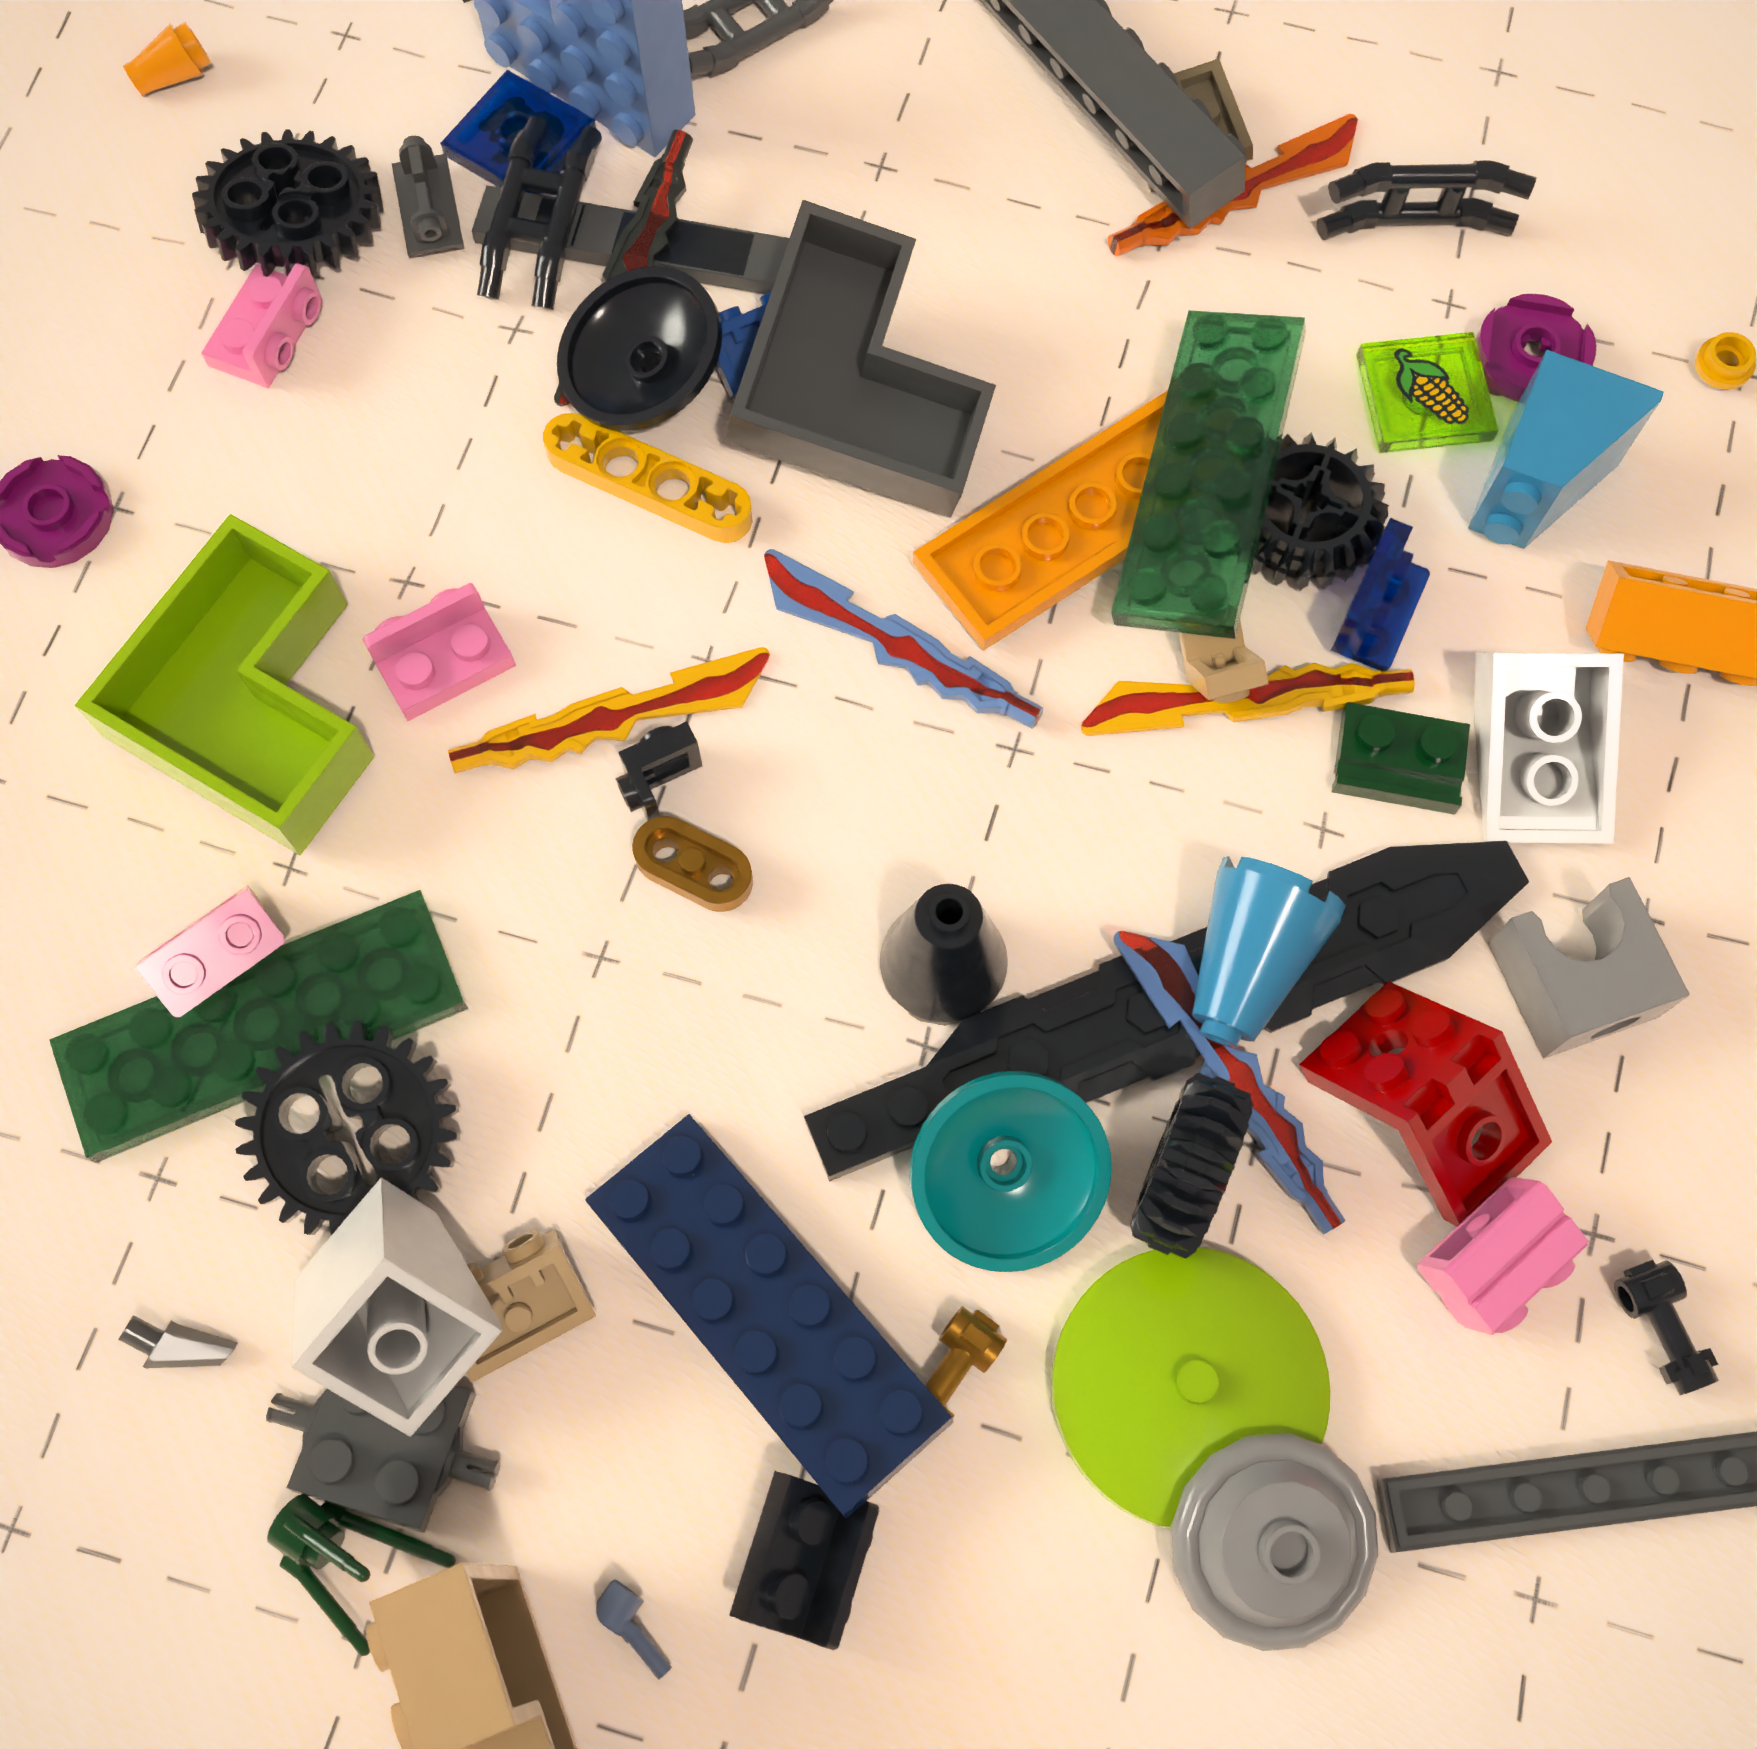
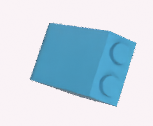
M1546 350L1510 416L1468 529L1484 534L1493 542L1505 545L1511 544L1525 549L1618 467L1658 407L1664 391Z

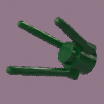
M305 1494L297 1495L275 1517L267 1534V1543L283 1554L279 1566L300 1582L360 1656H367L370 1654L367 1639L310 1569L312 1566L319 1570L331 1562L359 1582L363 1583L369 1580L371 1576L370 1570L341 1548L345 1539V1532L340 1527L445 1568L454 1566L456 1558L451 1553L351 1513L345 1508L327 1502L319 1505Z

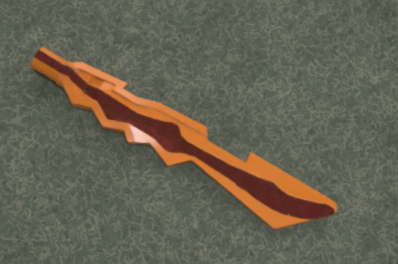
M1347 114L1278 145L1276 150L1281 155L1251 168L1245 164V191L1191 229L1165 201L1140 214L1136 222L1132 223L1131 226L1108 236V245L1111 252L1117 257L1144 245H1169L1179 235H1199L1210 223L1221 225L1231 210L1257 208L1262 189L1346 167L1349 162L1357 127V116Z

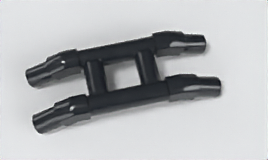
M532 116L526 122L523 130L518 132L508 156L509 164L490 229L486 232L482 245L477 295L495 300L500 299L503 273L506 272L508 255L511 248L510 240L540 245L534 272L536 278L531 306L554 310L558 282L561 280L562 268L566 257L565 249L584 182L587 181L590 169L595 161L594 156L602 141V135L593 126L583 127L577 140L572 142L566 154L563 173L534 168L536 159L541 151L540 146L549 127L542 117ZM525 190L556 196L549 223L517 217Z
M1475 160L1473 163L1391 165L1390 162L1370 163L1354 169L1352 174L1331 181L1328 185L1331 200L1338 204L1359 195L1364 197L1375 192H1385L1382 202H1377V200L1355 201L1342 206L1340 211L1319 218L1316 227L1322 240L1330 239L1345 232L1353 233L1361 229L1375 228V226L1456 224L1457 227H1472L1482 231L1488 229L1511 237L1520 214L1494 207V203L1479 198H1463L1467 187H1471L1472 190H1487L1497 194L1503 192L1529 200L1537 177L1512 170L1510 165L1493 160ZM1442 188L1437 201L1406 202L1410 189Z

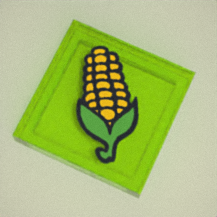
M1473 332L1360 344L1356 356L1379 453L1491 442L1495 439L1499 428Z

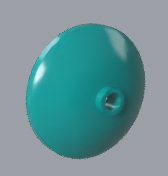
M1024 1071L998 1072L979 1077L960 1086L946 1096L929 1114L917 1135L912 1150L909 1169L910 1191L916 1212L932 1239L952 1257L972 1267L987 1271H1025L1040 1267L1061 1257L1076 1246L1091 1230L1105 1205L1109 1193L1112 1173L1111 1152L1105 1131L1099 1119L1085 1101L1073 1090L1052 1078ZM1001 1149L1011 1151L1010 1159L1005 1165L1000 1167L991 1166V1158L995 1152Z

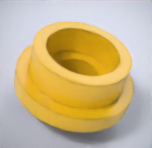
M1724 332L1708 339L1702 344L1695 356V367L1700 377L1711 386L1727 390L1736 389L1746 384L1753 375L1756 368V350L1753 343L1747 337L1735 332Z

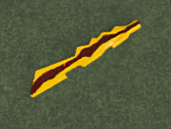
M759 647L670 672L673 684L634 695L625 688L620 687L570 704L549 717L537 719L535 713L488 731L477 742L448 750L454 773L490 764L514 770L531 759L553 762L568 751L581 755L596 739L626 741L638 720L742 708L770 658L769 650Z
M1353 662L1336 669L1317 663L1309 664L1297 670L1284 665L1267 676L1268 685L1249 689L1250 694L1246 698L1228 703L1208 700L1192 685L1118 681L1082 722L1081 732L1086 736L1184 728L1185 724L1182 716L1225 713L1232 722L1287 715L1305 707L1321 706L1322 712L1343 709L1347 702L1365 705L1371 704L1378 697L1413 693L1415 686L1414 674L1412 669L1374 671Z

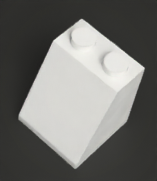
M383 1178L378 1180L294 1279L291 1368L410 1437L502 1332V1324L438 1214Z

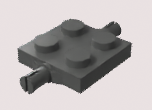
M459 1386L453 1387L411 1437L327 1388L316 1400L315 1405L284 1396L282 1393H276L271 1403L277 1408L295 1414L286 1413L268 1407L267 1422H273L303 1432L302 1450L286 1487L287 1489L422 1533L426 1531L438 1497L448 1487L452 1479L491 1491L496 1480L490 1475L471 1469L474 1468L498 1476L500 1471V1461H494L463 1451V1429L476 1395L472 1390Z

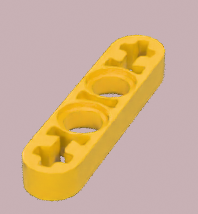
M560 414L546 424L543 431V443L546 454L552 466L560 472L713 541L721 543L735 542L742 539L750 531L753 523L750 496L738 484L617 430L595 425L580 414ZM576 436L580 437L582 447L571 444L566 450H562L561 441L571 443ZM589 453L594 455L593 463H591ZM618 456H629L638 462V466L633 473L622 477L611 475L607 472L606 467L612 459ZM677 478L689 484L690 488L687 494L677 500L664 499L657 492L659 486L669 479ZM702 492H705L707 503L701 501ZM729 505L735 506L736 516L727 514L722 520L716 519L715 509L724 511Z

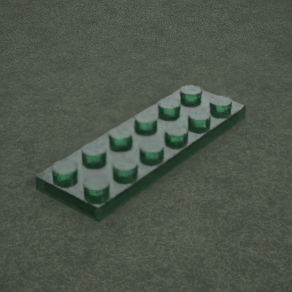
M1188 310L1111 611L1114 625L1236 639L1306 336L1305 317Z
M418 890L280 946L181 1017H174L158 996H155L51 1038L49 1042L85 1157L94 1163H98L246 1101L241 1097L244 1091L263 1093L267 1085L258 1077L255 1069L259 1066L277 1072L282 1065L276 1056L274 1048L279 1045L292 1051L294 1054H298L301 1052L299 1032L303 1030L309 1032L318 1043L324 1042L326 1023L333 1022L337 1024L343 1038H348L354 1021L357 1020L366 1024L368 1040L372 1041L383 1025L393 1029V1040L469 1008L426 897L421 890Z

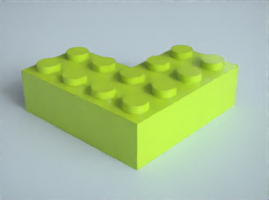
M229 514L74 705L102 737L299 856L302 855L374 758L373 753L356 726L286 686L348 606L330 570L232 514Z

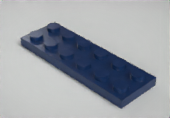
M690 1114L680 1120L585 1199L594 1213L845 1519L851 1516L953 1423V1418Z

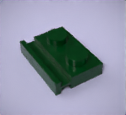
M1347 702L1341 715L1335 761L1336 773L1332 784V793L1455 815L1462 806V797L1460 795L1461 786L1465 778L1470 724Z

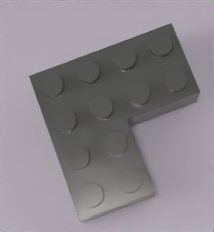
M802 199L729 415L726 442L951 518L962 496L996 385L883 346L913 253L916 238Z

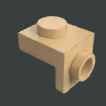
M1234 610L1187 621L1178 626L1187 682L1208 700L1218 703L1238 701L1250 694L1249 689L1269 684L1265 661L1245 646L1240 615Z

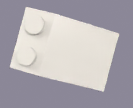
M1476 652L1474 724L1484 842L1614 844L1624 654Z

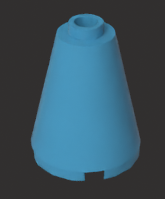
M1229 856L1223 857L1216 874L1192 1016L1203 1024L1199 1033L1216 1043L1230 1048H1237L1240 1040L1254 1042L1341 922V917L1346 907L1343 901L1329 891L1326 901L1323 902L1308 893L1313 882L1312 880L1278 865L1241 856L1237 868H1235Z

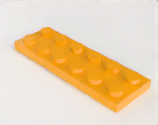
M1194 373L913 552V564L982 650L985 651L1227 493L1232 477L1236 476V473L1245 472L1241 467V463L1248 455L1260 457L1258 449L1262 445L1197 373Z

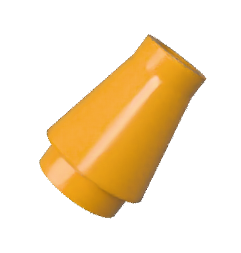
M183 22L175 28L170 23L133 60L123 65V68L139 93L145 96L154 90L203 75L201 69L212 62L192 29L186 22Z

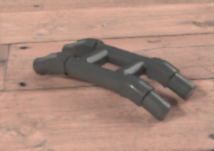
M708 0L699 6L695 4L683 10L687 39L704 33L710 25L723 39L722 42L716 45L703 47V50L688 52L691 76L704 73L714 75L734 68L738 65V61L797 28H805L817 21L830 9L829 5L834 0H795L790 7L784 0ZM756 1L770 18L744 31L731 14Z

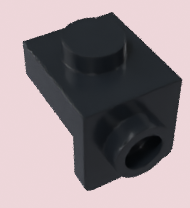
M686 721L675 727H657L646 733L639 743L619 751L618 754L624 775L615 778V781L630 812L641 808L647 821L660 817L658 806L651 790L703 766L698 741L688 722Z

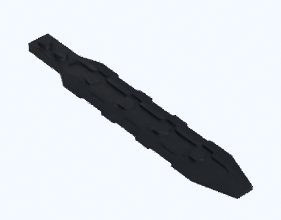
M1491 841L1388 847L1328 872L1326 879L1312 884L1308 893L1323 902L1326 901L1329 891L1343 901L1346 907L1341 917V922L1263 1030L1269 1033L1275 1032L1309 1018L1312 1015L1313 1009L1380 982L1383 985L1388 981L1393 983L1448 960L1529 883L1508 842ZM1207 927L1170 941L1185 945L1198 976ZM1158 947L1148 951H1143L1140 948L1134 950L1157 971L1163 988L1175 999L1200 1030L1203 1024L1192 1016L1195 997L1191 993L1190 987L1177 965ZM1121 955L1099 964L1098 971L1029 999L1023 995L963 1019L926 1067L804 1116V1122L830 1182L913 1148L922 1125L935 1107L954 1090L979 1077L1007 1071L1036 1073L1064 1084L1079 1095L1085 1103H1088L1148 1078L1154 1082L1193 1066L1195 1058L1202 1055L1180 1021L1171 1028H1168ZM1206 1038L1214 1050L1223 1047L1221 1044Z

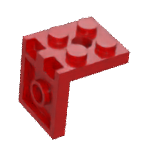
M1389 981L1299 1064L1308 1083L1399 1131L1441 1216L1445 1221L1456 1227L1510 1177L1517 1178L1552 1143V1139L1501 1030ZM1398 1048H1404L1399 1054L1388 1053ZM1482 1126L1478 1140L1471 1146L1475 1133Z

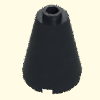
M940 884L930 888L920 896L891 925L884 937L880 951L881 975L884 987L891 998L908 1011L909 1015L920 1022L943 1026L961 1023L963 1019L980 1013L991 1004L1003 988L1008 968L1007 950L999 930L977 897L967 888L957 884Z

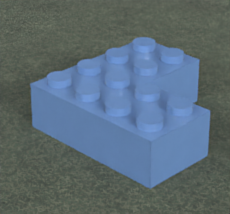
M474 0V6L479 15L485 39V49L497 64L502 67L513 68L529 78L540 91L547 94L552 93L570 104L583 118L587 120L594 119L612 130L626 145L631 147L637 146L651 156L656 157L667 146L672 131L678 130L680 132L696 115L682 0Z

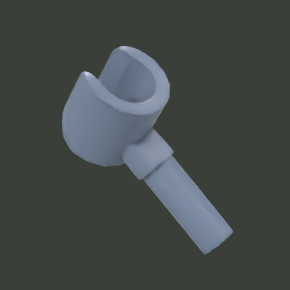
M614 1579L608 1584L597 1600L596 1614L598 1620L607 1629L621 1636L627 1644L629 1643L659 1680L672 1667L644 1631L631 1621L644 1603V1600L620 1581Z

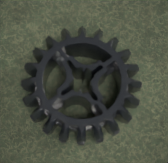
M1312 432L1303 439L1302 444H1297L1287 433L1280 440L1278 448L1265 441L1263 446L1258 449L1260 457L1248 455L1244 459L1241 467L1245 472L1236 473V476H1233L1227 491L1229 497H1227L1224 506V518L1229 520L1226 528L1227 539L1239 540L1236 548L1238 558L1255 557L1252 566L1254 575L1268 568L1275 572L1274 581L1276 586L1282 583L1286 576L1295 578L1297 587L1301 591L1308 586L1310 579L1314 578L1324 590L1332 584L1335 576L1346 582L1348 578L1354 575L1357 567L1363 568L1364 565L1370 562L1375 552V547H1379L1385 535L1384 524L1388 517L1389 505L1382 502L1385 496V484L1372 482L1375 475L1374 464L1364 466L1356 464L1358 460L1357 448L1343 454L1337 451L1336 437L1329 441L1326 446L1316 444ZM1310 500L1312 505L1304 523H1300L1299 519L1304 506Z
M1197 1073L1186 1080L1158 1143L1132 1214L1130 1227L1134 1238L1147 1243L1149 1248L1165 1255L1171 1253L1186 1259L1196 1252L1202 1243L1204 1235L1209 1230L1214 1215L1217 1213L1218 1206L1226 1191L1239 1152L1243 1146V1140L1249 1127L1248 1122L1252 1115L1253 1104L1250 1093L1235 1087V1083L1218 1076L1212 1078Z

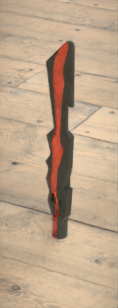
M673 130L664 154L654 161L633 201L634 207L638 208L636 215L622 231L602 274L605 282L626 271L654 266V258L669 247L666 236L678 223L676 204L686 192L682 171L693 143L692 136L687 132ZM559 383L554 395V401L556 405L563 407L570 403Z

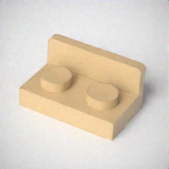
M538 1230L520 1235L503 1247L502 1253L504 1255L481 1268L478 1267L477 1263L467 1264L502 1324V1332L466 1372L471 1383L596 1317L595 1309L564 1251L562 1241L556 1230H551L542 1236Z

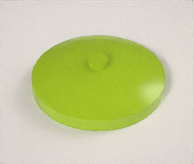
M1198 1247L1195 1253L1185 1259L1171 1253L1165 1255L1156 1250H1151L1119 1263L1097 1279L1081 1296L1070 1312L1056 1344L1051 1372L1052 1405L1056 1424L1069 1456L1089 1484L1106 1500L1132 1517L1154 1526L1171 1530L1184 1486L1206 1459L1216 1451L1245 1436L1291 1433L1323 1444L1328 1426L1331 1394L1329 1371L1319 1337L1310 1319L1293 1296L1272 1276L1248 1261L1226 1252Z

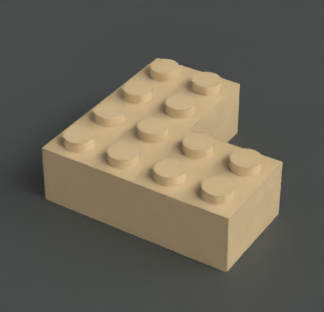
M462 1562L369 1602L374 1622L366 1625L367 1642L377 1668L381 1672L390 1669L399 1702L391 1705V1719L397 1740L402 1749H578L517 1566Z

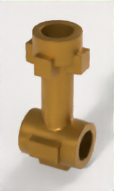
M963 1306L954 1314L939 1337V1341L950 1349L925 1385L952 1418L955 1415L945 1405L971 1366L973 1365L985 1373L1007 1342V1338L997 1332L1000 1325L978 1309L972 1313Z

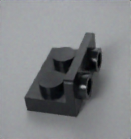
M774 1471L729 1616L805 1640L830 1650H836L840 1645L845 1625L850 1617L852 1601L867 1551L872 1543L879 1506L866 1501L851 1516L845 1519L817 1484Z

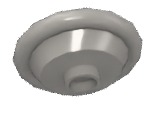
M1291 1433L1245 1436L1211 1454L1184 1486L1171 1525L1173 1570L1191 1609L1223 1638L1261 1651L1304 1648L1339 1629L1366 1596L1378 1558L1376 1513L1357 1473L1327 1446Z

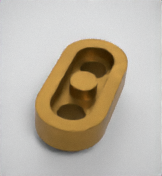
M670 816L650 819L637 830L634 836L632 851L639 871L650 881L708 910L716 912L731 911L742 905L752 891L753 875L746 855L738 848L680 819ZM671 847L676 849L678 853L673 860L661 862L655 857L662 848ZM724 874L733 879L732 884L723 890L715 889L710 885L712 879L717 875Z

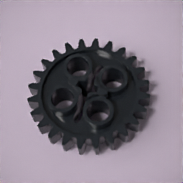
M285 129L281 140H273L271 135L265 131L261 133V143L256 145L245 138L239 139L242 150L238 153L227 148L220 149L223 163L207 161L205 166L208 175L196 176L195 180L198 191L192 192V198L200 233L205 234L206 242L210 249L219 247L223 261L238 257L240 269L243 271L259 263L263 276L268 277L277 266L284 267L285 274L288 277L294 265L298 263L309 267L312 275H317L318 262L325 261L334 268L340 267L337 256L339 253L356 258L358 256L356 242L371 244L373 242L371 229L381 228L379 213L384 212L377 172L370 171L369 159L367 157L356 159L354 146L349 145L338 150L336 137L334 136L328 137L322 143H317L314 131L309 130L302 140L294 139L290 129Z
M354 1021L348 1038H343L337 1024L328 1022L325 1026L324 1042L318 1043L309 1032L303 1030L299 1032L301 1052L298 1054H294L292 1051L279 1045L274 1048L276 1056L282 1065L277 1072L259 1066L255 1069L258 1077L267 1086L263 1093L244 1091L241 1097L257 1107L255 1116L242 1117L235 1120L236 1126L253 1131V1140L238 1146L235 1150L236 1154L256 1156L258 1164L243 1175L245 1181L266 1179L269 1183L260 1195L258 1202L261 1205H268L281 1198L285 1201L279 1216L280 1222L290 1223L301 1213H305L304 1234L315 1235L325 1220H328L332 1236L375 1185H370L366 1182L354 1146L350 1142L336 1141L334 1133L343 1128V1122L321 1085L322 1078L327 1075L331 1076L335 1084L337 1097L344 1114L349 1118L363 1119L364 1127L356 1131L355 1135L365 1157L377 1174L376 1183L380 1178H383L419 1202L420 1200L416 1195L419 1188L437 1193L441 1191V1185L430 1173L434 1166L442 1168L454 1166L455 1162L439 1151L441 1143L458 1141L461 1135L454 1131L443 1129L442 1120L452 1117L460 1111L459 1106L439 1104L437 1098L452 1086L450 1080L437 1079L429 1081L427 1078L438 1061L431 1055L415 1063L411 1061L416 1050V1041L408 1037L395 1049H392L393 1029L383 1025L373 1040L370 1041L368 1040L366 1024L362 1021ZM375 1067L382 1077V1090L374 1100L361 1104L351 1094V1080L360 1069ZM310 1096L314 1098L319 1106V1120L311 1130L300 1134L294 1131L290 1125L288 1118L289 1110L299 1098ZM400 1126L410 1136V1152L401 1162L390 1165L379 1155V1138L387 1129ZM337 1156L347 1166L348 1178L340 1191L329 1195L318 1186L316 1173L322 1161L328 1157Z

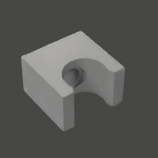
M1630 877L1608 884L1582 909L1583 923L1592 933L1596 945L1595 960L1583 961L1570 958L1556 949L1546 936L1542 920L1533 911L1512 917L1488 942L1543 1059L1659 1018L1690 996Z

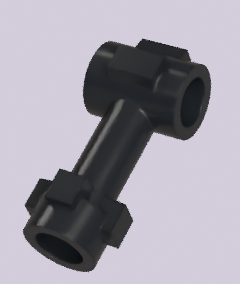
M1650 1260L1623 1271L1625 1277L1614 1282L1617 1300L1624 1312L1633 1319L1647 1314L1670 1362L1659 1368L1666 1385L1673 1383L1680 1396L1719 1381L1713 1369L1714 1366L1718 1365V1362L1711 1348L1696 1351L1673 1303L1681 1301L1687 1296L1686 1286L1678 1269L1667 1260L1657 1264L1654 1260Z

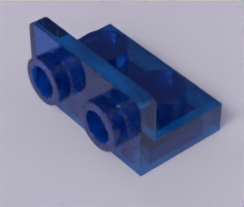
M1393 518L1389 519L1330 651L1376 670L1388 671L1430 576V571L1427 568L1411 562L1414 556L1413 553L1403 550L1412 531V526Z

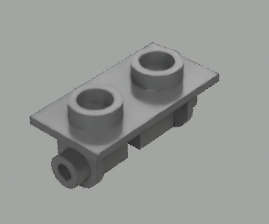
M417 135L406 137L399 149L400 162L391 163L408 257L464 247L446 153L434 155L431 146L422 137Z

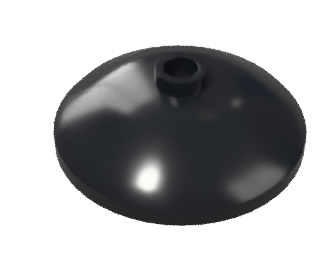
M651 266L637 268L621 273L604 282L580 303L562 333L557 352V374L565 397L585 419L595 425L611 430L630 431L643 429L674 416L691 403L701 392L718 362L723 332L720 314L715 302L696 279L685 272L669 267Z

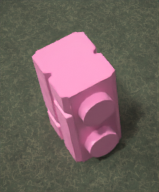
M1510 1177L1418 1262L1416 1268L1431 1288L1442 1297L1441 1301L1458 1323L1465 1328L1494 1335L1495 1333L1507 1332L1519 1325L1528 1314V1308L1525 1304L1542 1288H1551L1565 1281L1575 1269V1263L1572 1260L1588 1245L1589 1241L1572 1218L1564 1214L1563 1211L1565 1209L1547 1185L1538 1180Z

